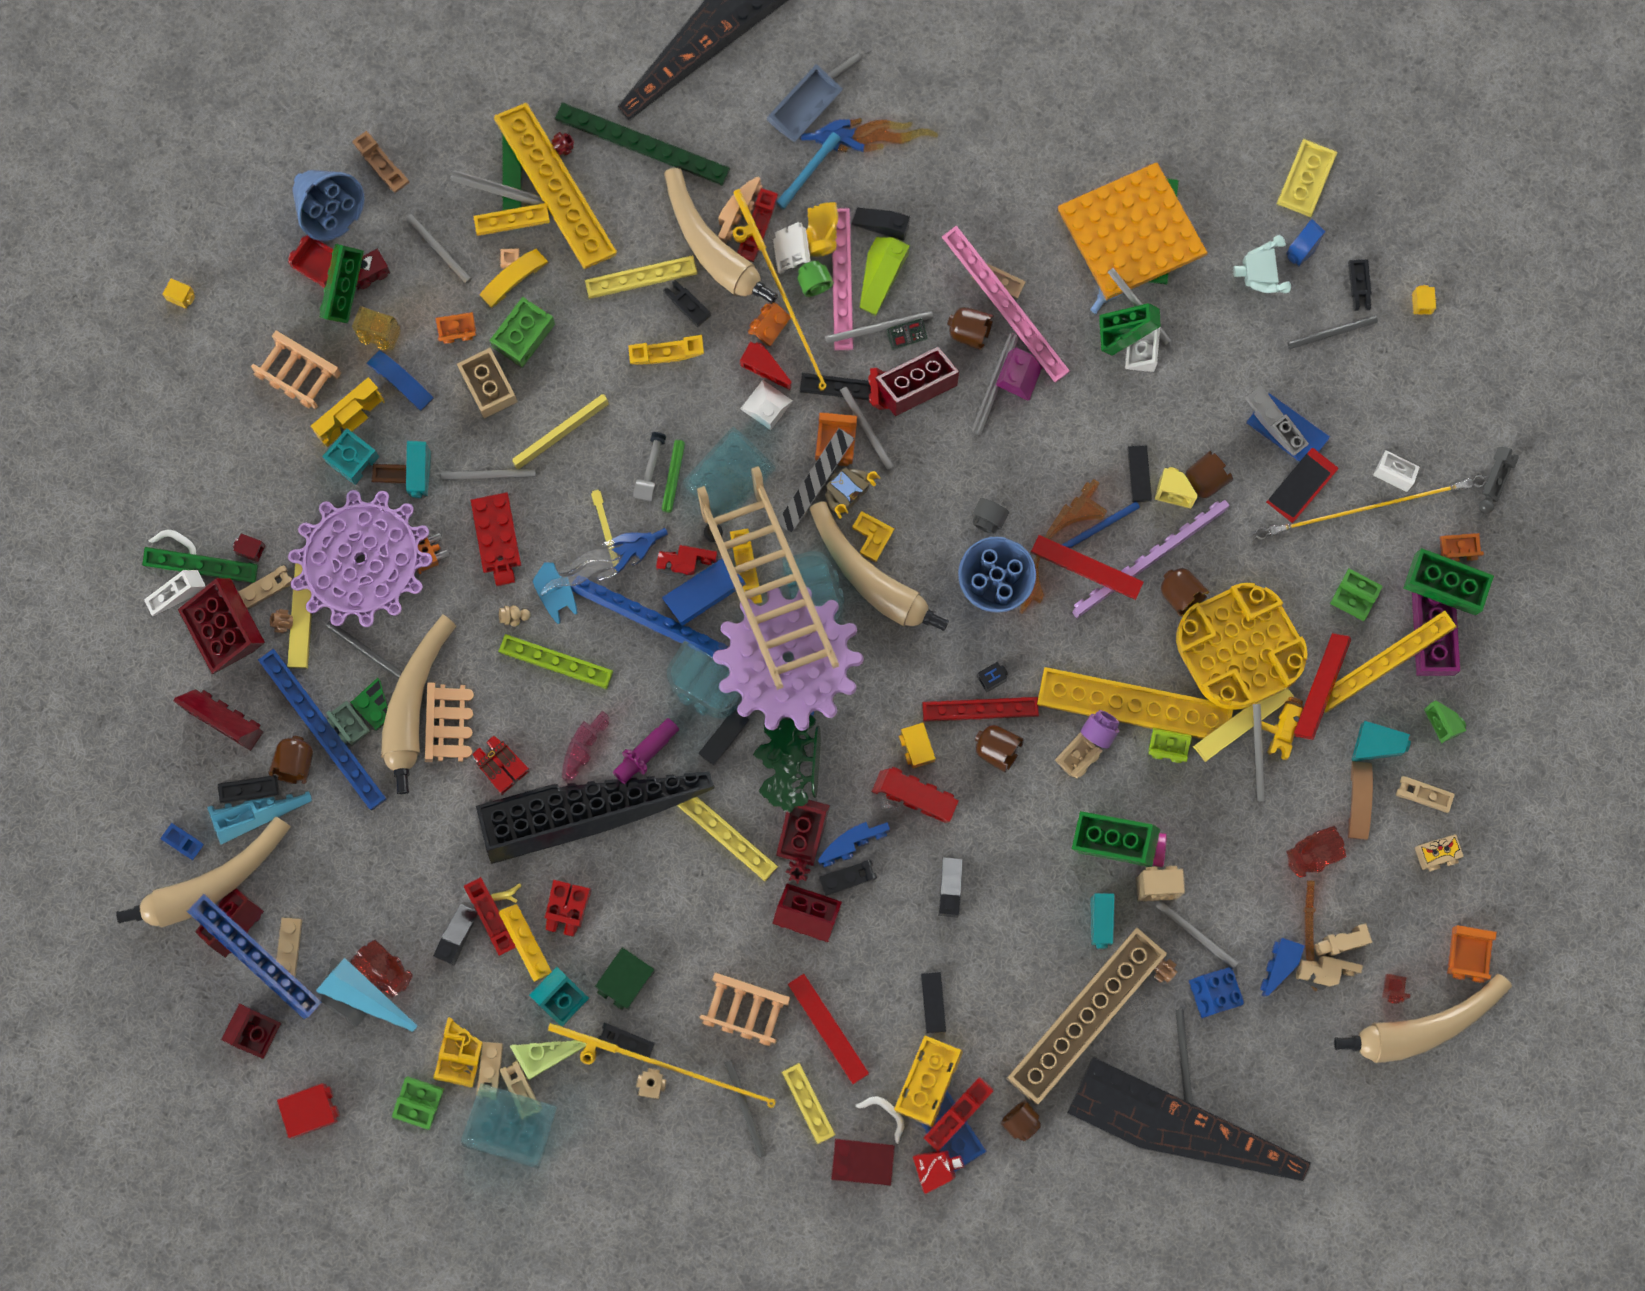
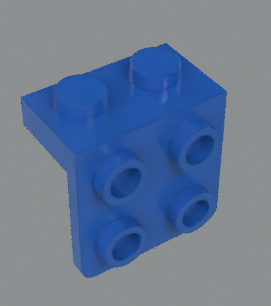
M1230 967L1188 980L1201 1018L1244 1004L1233 969Z

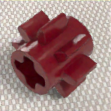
M559 132L551 140L553 148L558 155L563 153L564 156H567L574 148L573 138L567 133L562 135Z
M798 858L795 863L789 862L791 868L785 871V873H790L789 881L793 879L799 884L801 879L807 880L808 877L805 874H809L811 869L806 868L807 861L803 863ZM799 868L801 874H797V871L795 869Z

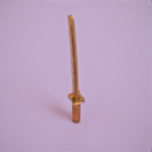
M1307 880L1306 907L1303 908V912H1305L1306 961H1315L1313 921L1314 913L1316 912V908H1313L1315 881ZM1311 986L1313 991L1316 992L1317 988Z

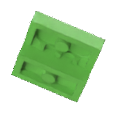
M1348 568L1330 604L1365 621L1383 586Z
M408 1076L405 1077L392 1118L429 1130L444 1088Z

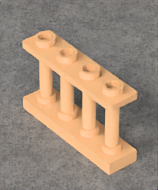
M276 330L272 335L276 346L260 368L252 364L251 368L254 371V375L260 380L265 378L270 381L269 384L277 390L279 388L285 390L284 393L292 399L298 398L301 400L300 403L306 408L313 407L317 409L318 406L313 399L328 378L334 377L338 379L341 374L339 368ZM286 348L291 351V356L277 376L274 377L267 370L281 350ZM303 358L306 360V366L292 386L284 383L282 380L296 360ZM318 367L322 370V374L307 396L297 391L311 370Z
M714 973L712 980L716 982L715 986L717 988L708 1015H700V1019L703 1020L702 1024L713 1028L715 1024L722 1026V1031L733 1034V1031L740 1032V1037L745 1039L758 1038L760 1039L759 1043L770 1046L771 1043L776 1044V1039L771 1038L780 1009L784 1005L788 1006L790 997ZM728 986L735 989V996L727 1020L723 1022L715 1019L724 989L726 990ZM749 993L754 995V1002L744 1029L733 1024L742 997ZM767 999L772 1001L771 1005H773L764 1035L752 1030L761 1003Z

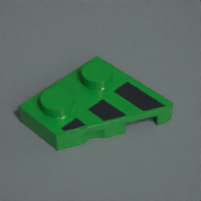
M376 678L350 703L377 731L384 725L388 706L379 678Z

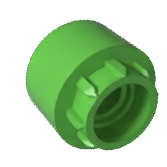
M811 261L799 268L797 280L805 297L821 294L830 289L834 284L827 266L821 264L820 261Z

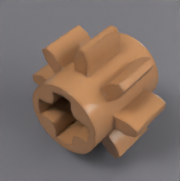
M279 609L276 610V613L271 614L270 626L275 628L274 632L284 633L287 632V629H291L293 616L288 615V610Z
M1162 959L1154 969L1156 972L1154 977L1160 983L1163 980L1169 983L1177 974V971L1174 969L1176 964L1171 959H1168L1167 962Z

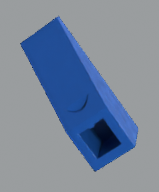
M1284 938L1274 942L1272 948L1274 957L1267 964L1266 971L1269 973L1267 979H1263L1260 988L1263 991L1262 996H1269L1299 965L1305 945Z

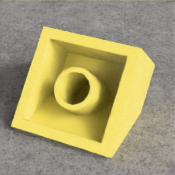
M1164 468L1159 479L1155 500L1191 509L1197 499V493L1184 473L1179 472L1177 468Z

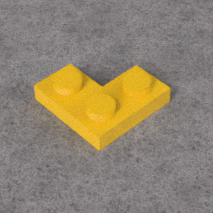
M862 511L852 526L853 530L868 537L860 550V554L877 562L892 536L894 528Z

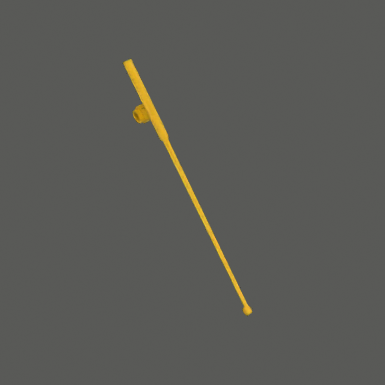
M737 189L733 193L748 225L736 227L733 230V239L736 242L742 243L746 241L747 237L753 235L820 379L819 389L825 390L826 383L766 252L763 239L741 190Z
M552 1023L548 1027V1031L586 1043V1047L580 1054V1059L585 1064H592L597 1057L596 1048L598 1047L766 1101L770 1108H773L776 1104L774 1099H769L619 1048L615 1044Z

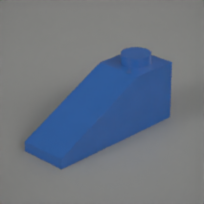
M1313 219L1308 222L1286 253L1289 261L1293 264L1296 263L1298 266L1315 253L1325 234V231Z

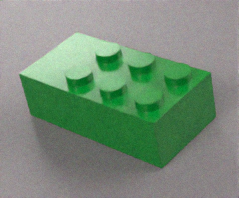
M1421 548L1414 554L1403 589L1476 616L1483 611L1494 575Z
M1080 811L1071 849L1080 854L1152 867L1160 828L1153 824Z

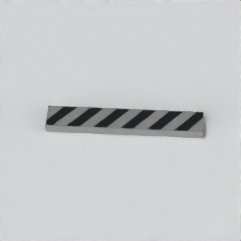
M838 428L779 517L778 522L781 527L790 533L794 531L854 441V437Z

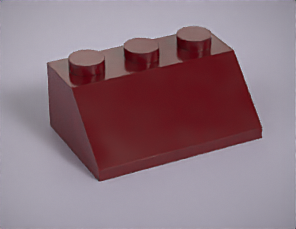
M787 883L777 905L772 924L829 942L842 901Z
M237 888L223 897L217 904L246 933L261 918L264 912ZM202 925L196 929L195 933L223 957L226 958L231 953Z

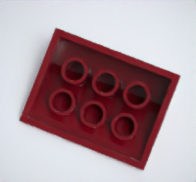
M216 578L178 609L212 674L248 656L265 643L231 578Z
M195 689L174 698L173 702L186 712L250 751L264 732L259 728L261 726L259 723L252 719L250 721L245 720L243 713L236 709L233 712L227 709L228 704L220 699L218 702L211 699L213 695L205 690L199 692Z

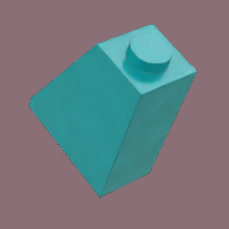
M407 441L406 491L413 498L428 496L432 452L427 443L423 441Z
M1364 721L1360 726L1351 760L1363 761L1401 756L1405 751L1408 752L1410 748V734Z
M1094 894L1090 898L1091 945H1096L1097 949H1108V945L1113 944L1114 894Z

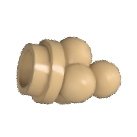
M515 605L499 608V621L505 625L518 626L520 619L526 621L531 616L527 609L520 611Z

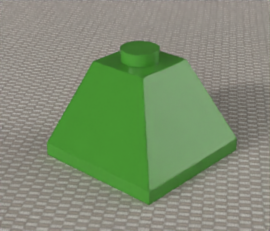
M1435 700L1424 708L1441 744L1466 732V723L1463 718Z

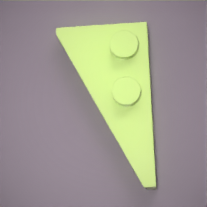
M573 1040L523 1045L515 1044L510 1047L527 1078L531 1080L585 1048L586 1043Z

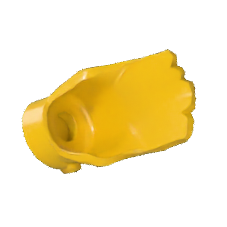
M826 202L819 204V206H814V208H808V227L806 232L811 257H824L836 251L837 243L835 240L837 238L836 229L838 224L836 202Z

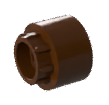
M1026 1100L1012 1108L1000 1122L1014 1139L1019 1138L1020 1141L1028 1140L1041 1127V1122L1038 1120L1040 1116Z

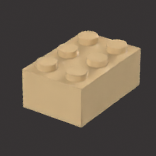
M491 348L457 363L459 371L483 418L489 417L517 403L516 396Z
M1167 866L1163 870H1158V867H1146V870H1143L1136 878L1137 901L1177 900L1185 893L1183 869H1178L1177 866Z

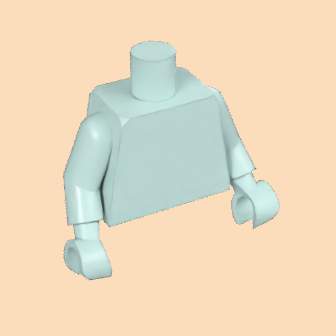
M1281 235L1275 236L1273 238L1274 241H1269L1248 252L1244 257L1243 265L1233 267L1234 277H1244L1245 285L1250 286L1254 290L1264 293H1276L1279 291L1281 293H1289L1291 290V283L1289 281L1278 284L1274 248L1276 246H1286L1285 240Z

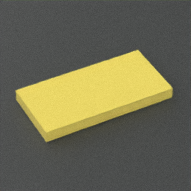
M1303 139L1277 204L1311 217L1337 152Z

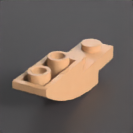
M755 177L740 188L750 212L754 209L756 195L758 196L760 189L763 187L760 177ZM735 195L729 199L718 217L719 225H722L718 238L725 244L728 240L731 241L734 225L739 224L741 214L743 215Z

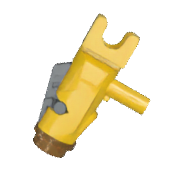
M1289 697L1288 701H1285V706L1278 716L1280 719L1278 724L1274 726L1261 721L1262 730L1274 734L1267 751L1268 755L1275 753L1277 748H1279L1282 752V760H1287L1293 747L1292 742L1296 737L1294 731L1304 708L1303 701L1294 697Z

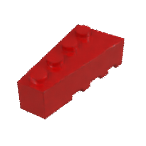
M895 767L879 772L871 791L872 793H885L886 798L889 800L904 801L903 805L914 810L920 808L921 813L944 823L951 821L959 800L954 798L953 794L946 791L943 793L937 791L936 786L926 783V785L920 783L919 778L909 775V777L902 774V770Z

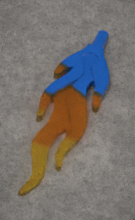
M858 118L836 120L816 130L815 133H803L801 141L816 140V143L823 144L834 132L841 140L833 150L847 152L848 148L846 146L858 151L871 152L884 148V144L868 145L872 142L885 141L903 144L920 136L938 137V134L929 129L922 128L904 133L889 132L886 130H905L912 126V122L897 123L889 120H874L856 128L844 129L861 124L862 119Z

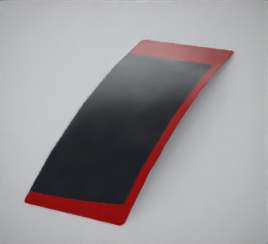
M1311 448L1266 503L1293 524L1339 468L1317 450Z

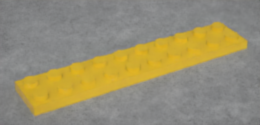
M527 102L494 116L495 122L543 202L547 204L549 212L582 267L586 269L616 256L617 251L558 153L553 148L552 143Z
M1047 667L1043 669L1037 702L1038 706L1086 716L1103 710L1114 716L1121 723L1188 734L1191 737L1204 739L1229 721L1233 714L1232 709L1222 708L1206 699Z

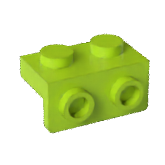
M1153 728L1148 752L1155 759H1163L1164 757L1171 759L1175 763L1187 762L1192 737L1188 734Z

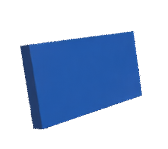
M1270 393L1268 395L1283 415L1287 414L1309 444L1293 456L1269 433L1254 413L1246 422L1299 462L1311 448L1319 452L1330 438V436Z
M722 558L663 596L662 599L683 626L734 593L736 589ZM737 574L743 587L746 583L740 574Z
M948 1091L945 1093L934 1125L955 1104ZM935 1101L932 1109L935 1110L938 1101ZM967 1121L939 1150H947L950 1158L961 1156L964 1166L986 1152ZM921 1123L926 1133H928L933 1128L929 1125Z

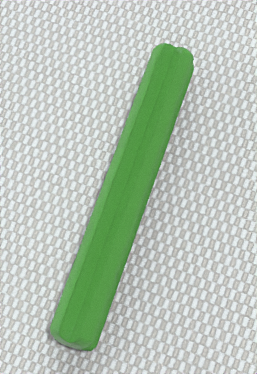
M675 440L662 504V511L672 512L685 446L682 440Z

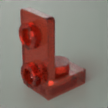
M1386 974L1382 998H1387V1002L1394 1004L1410 999L1411 994L1404 993L1407 977Z

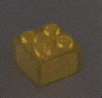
M361 306L352 325L360 342L367 345L370 343L376 344L382 350H393L401 332L395 317Z

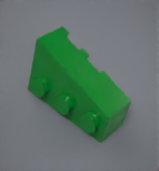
M1147 303L1099 315L1101 351L1111 356L1115 355L1161 327L1160 308Z

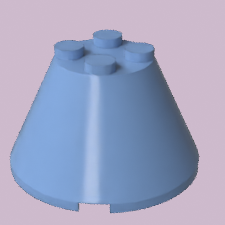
M309 170L303 174L296 175L293 185V197L298 222L303 232L312 239L328 241L338 238L350 230L347 227L354 220H358L364 206V191L361 184L352 175L343 172Z
M988 537L974 543L965 552L959 565L958 578L964 595L973 605L985 611L999 613L1013 610L1028 599L1035 585L1036 569L1031 555L1021 544L1008 540L1005 537Z

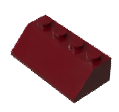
M936 347L877 376L876 382L885 405L896 417L958 385L959 371L942 350Z

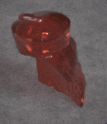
M1332 826L1316 831L1297 842L1294 848L1286 851L1289 862L1288 866L1299 878L1307 876V872H1322L1329 864L1346 858V849L1343 848L1345 844L1342 836H1339L1337 828Z
M376 940L369 942L367 946L361 947L357 954H355L354 959L350 960V963L376 988L386 992L391 998L405 991L413 977L409 970H404L401 959L388 953Z

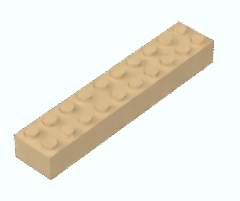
M1138 928L1134 929L1006 1079L1030 1101L1038 1105L1167 953Z

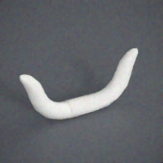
M174 530L161 531L148 540L150 543H154L164 537H172L186 546L189 554H196L194 544Z
M878 1096L870 1097L856 1104L857 1108H866L872 1104H878L891 1114L897 1121L895 1141L897 1144L899 1143L904 1130V1119L901 1114L894 1110V1106Z

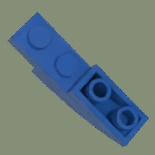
M864 822L846 831L822 853L818 859L819 866L829 867L834 865L835 860L840 858L843 861L854 857L853 854L856 853L854 845L857 844L860 847L868 844L869 839L876 837V840L887 837V833L890 832L888 823L886 822L869 829L867 822Z

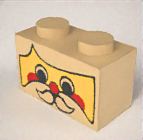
M1456 834L1415 847L1422 870L1428 869L1429 872L1440 869V865L1447 863V866L1458 864V860L1464 857Z

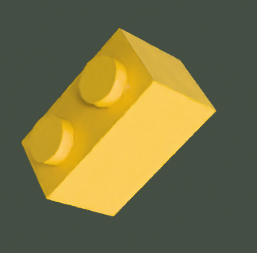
M924 723L901 729L899 740L901 746L906 747L907 753L904 755L908 765L911 764L914 769L935 762V756Z

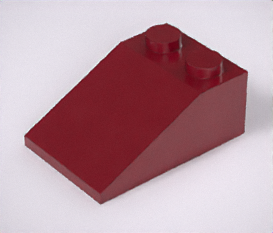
M808 799L804 806L795 807L791 813L786 811L776 856L797 861L799 858L800 862L804 863L807 861L808 865L814 866L830 805Z
M835 1139L831 1180L891 1186L895 1145Z

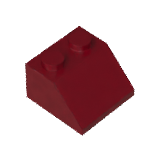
M239 1003L221 1040L264 1059L281 1022Z

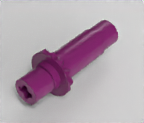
M667 718L632 751L625 749L622 752L623 762L612 771L615 777L625 784L638 772L644 775L647 772L646 764L679 731L678 726L671 719Z

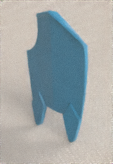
M544 562L533 578V584L551 617L557 624H560L559 610L568 606L576 615V602L569 579L559 575L554 563Z

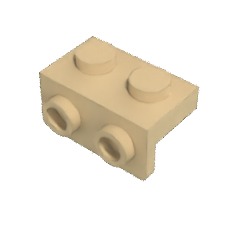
M1080 732L1055 761L1069 776L1078 778L1086 773L1091 763L1099 759L1103 750L1096 747Z

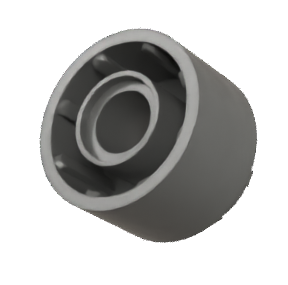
M980 498L972 514V517H974L973 525L984 532L994 534L997 529H1002L1009 511L993 501Z

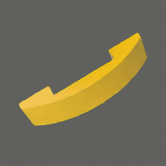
M534 249L501 271L479 295L493 308L506 297L505 294L532 272L535 274L548 261L537 249Z
M702 335L683 337L684 340L647 345V343L628 345L630 364L646 365L675 362L704 354Z
M749 529L730 531L731 540L748 534ZM751 541L732 547L736 566L754 560ZM756 567L739 573L746 583L743 586L744 592L759 587ZM761 594L749 598L755 604L763 603Z

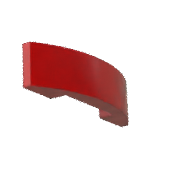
M763 188L759 191L752 214L762 239L765 237L778 198V193ZM753 235L740 243L737 251L739 255L751 262H754L759 252Z
M482 877L464 885L463 887L490 936V940L498 955L500 956L516 948L499 914L500 911Z

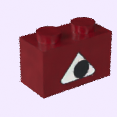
M378 248L363 255L356 285L358 290L368 288L372 282L383 280L391 273Z

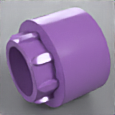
M1099 710L1095 714H1090L1081 729V733L1092 743L1108 749L1119 733V721L1111 714Z

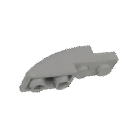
M1261 385L1244 397L1254 409V415L1261 424L1293 456L1309 444L1287 414L1283 415Z

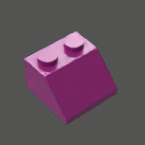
M1015 347L1007 354L996 386L1029 401L1042 366L1033 355Z

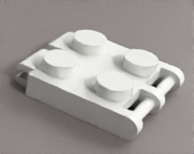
M797 222L788 226V229L784 228L775 233L776 238L773 239L779 274H783L789 268L794 269L803 262H810L807 232L802 223Z

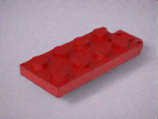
M508 492L471 499L483 573L493 572L496 586L515 583L512 567L522 565Z

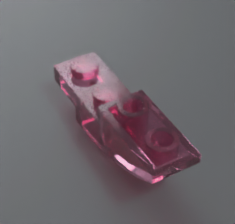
M601 711L591 725L583 721L574 734L567 749L562 769V779L566 783L569 780L573 781L579 773L577 770L580 766H585L591 759L589 756L591 752L587 746H592L597 739L596 735L600 730L604 731L610 723L608 722L610 718L605 712Z

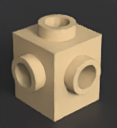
M648 1068V1072L643 1071L642 1075L638 1076L637 1087H640L639 1096L660 1099L661 1091H665L666 1079H663V1074H659L660 1070ZM650 1080L655 1081V1084L652 1087H649L648 1085Z

